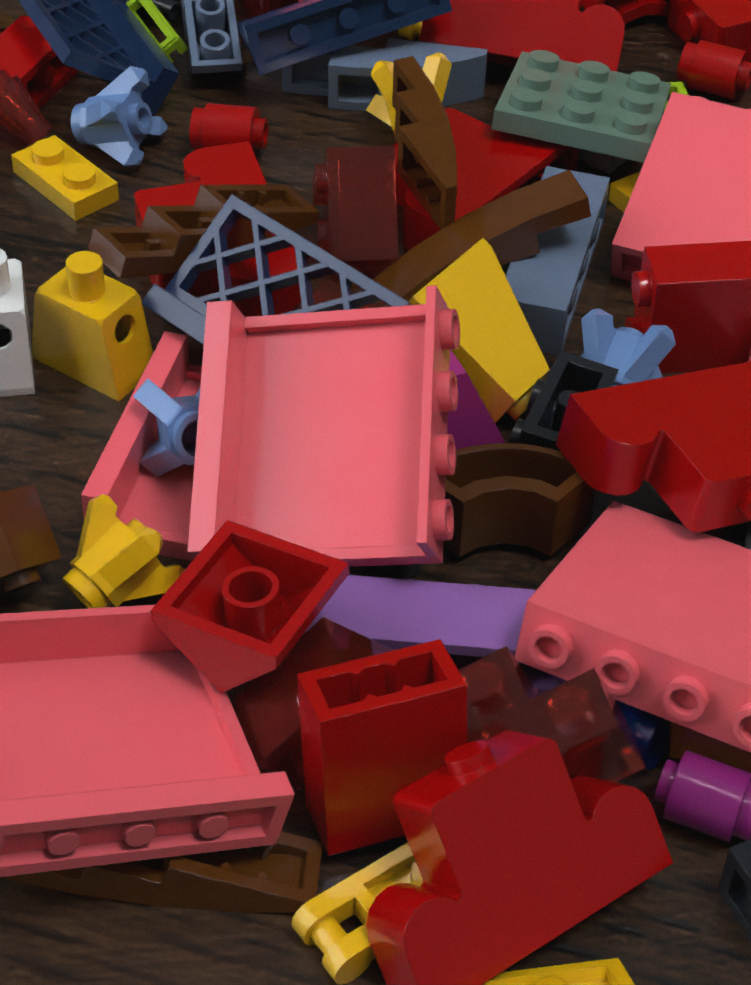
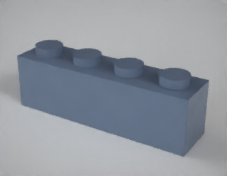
M546 166L541 180L567 170ZM571 171L588 196L591 217L538 233L540 253L501 265L541 352L558 355L560 350L563 351L604 224L610 177Z

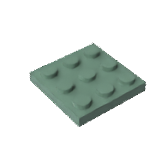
M533 50L530 53L522 51L495 107L491 129L644 163L664 114L671 83L662 82L659 77L648 72L637 71L625 74L611 71L607 65L597 61H583L579 64L560 60L557 54L546 50Z

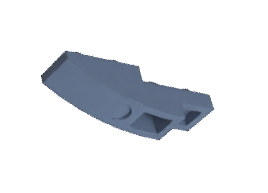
M180 0L185 42L189 48L187 54L192 74L242 71L243 63L234 1Z
M388 38L385 49L350 45L282 68V92L328 97L329 109L366 111L375 94L382 96L381 91L371 76L376 62L383 60L394 63V60L414 56L420 67L423 68L426 56L441 52L452 63L442 105L460 104L483 98L488 49Z

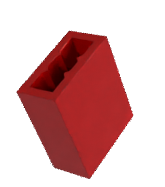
M751 241L645 246L641 271H634L632 275L631 289L635 305L634 317L626 318L625 327L636 329L643 334L646 333L651 325H666L673 331L676 345L658 365L661 374L695 372L747 362L751 347Z
M441 639L297 674L306 807L328 856L405 836L393 804L395 794L445 765L444 757L448 752L468 743L467 684Z

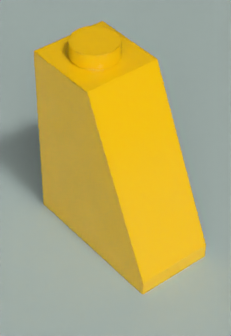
M482 238L413 295L408 302L412 305L426 304V286H437L448 308L456 309L459 317L460 344L458 349H451V351L467 372L494 423H497L506 413L515 421L527 410L529 398L536 381L541 379L550 369L492 246Z

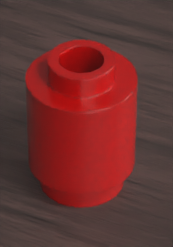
M700 40L698 44L687 42L680 57L677 81L687 83L688 89L734 100L739 91L746 93L751 83V62L747 61L748 51L705 40Z
M207 103L205 108L194 107L189 127V140L192 149L197 150L204 147L245 141L250 142L255 157L258 149H266L269 124L267 118H260L258 107Z

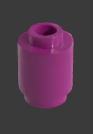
M688 750L685 751L680 763L667 759L654 796L655 801L666 804L663 814L664 820L731 843L733 837L744 841L751 839L750 772Z

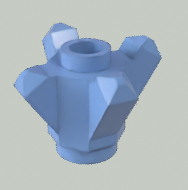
M129 66L96 96L88 97L84 103L75 105L71 113V129L78 143L101 149L122 165L134 170L141 164L144 152L139 149L141 142L144 139L160 140L167 132V124L159 116H152L149 106L141 99V93L150 86L148 73L145 69Z
M592 309L581 319L584 353L581 356L619 369L615 386L663 377L658 365L676 345L673 331L668 326L651 325L645 334L630 327H619L616 329L613 324V316L602 309Z
M147 379L133 397L156 416L158 440L149 446L140 464L156 477H159L183 464L194 465L200 387L196 395L171 398L150 379Z

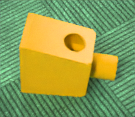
M92 251L75 252L66 259V267L42 284L34 295L32 357L119 402L137 386L153 355L141 297L134 288L104 274L103 260L99 254Z

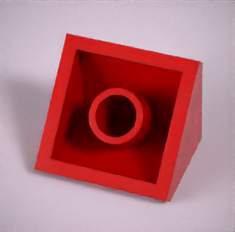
M227 520L151 609V618L155 625L216 689L223 693L279 667L349 575V563Z

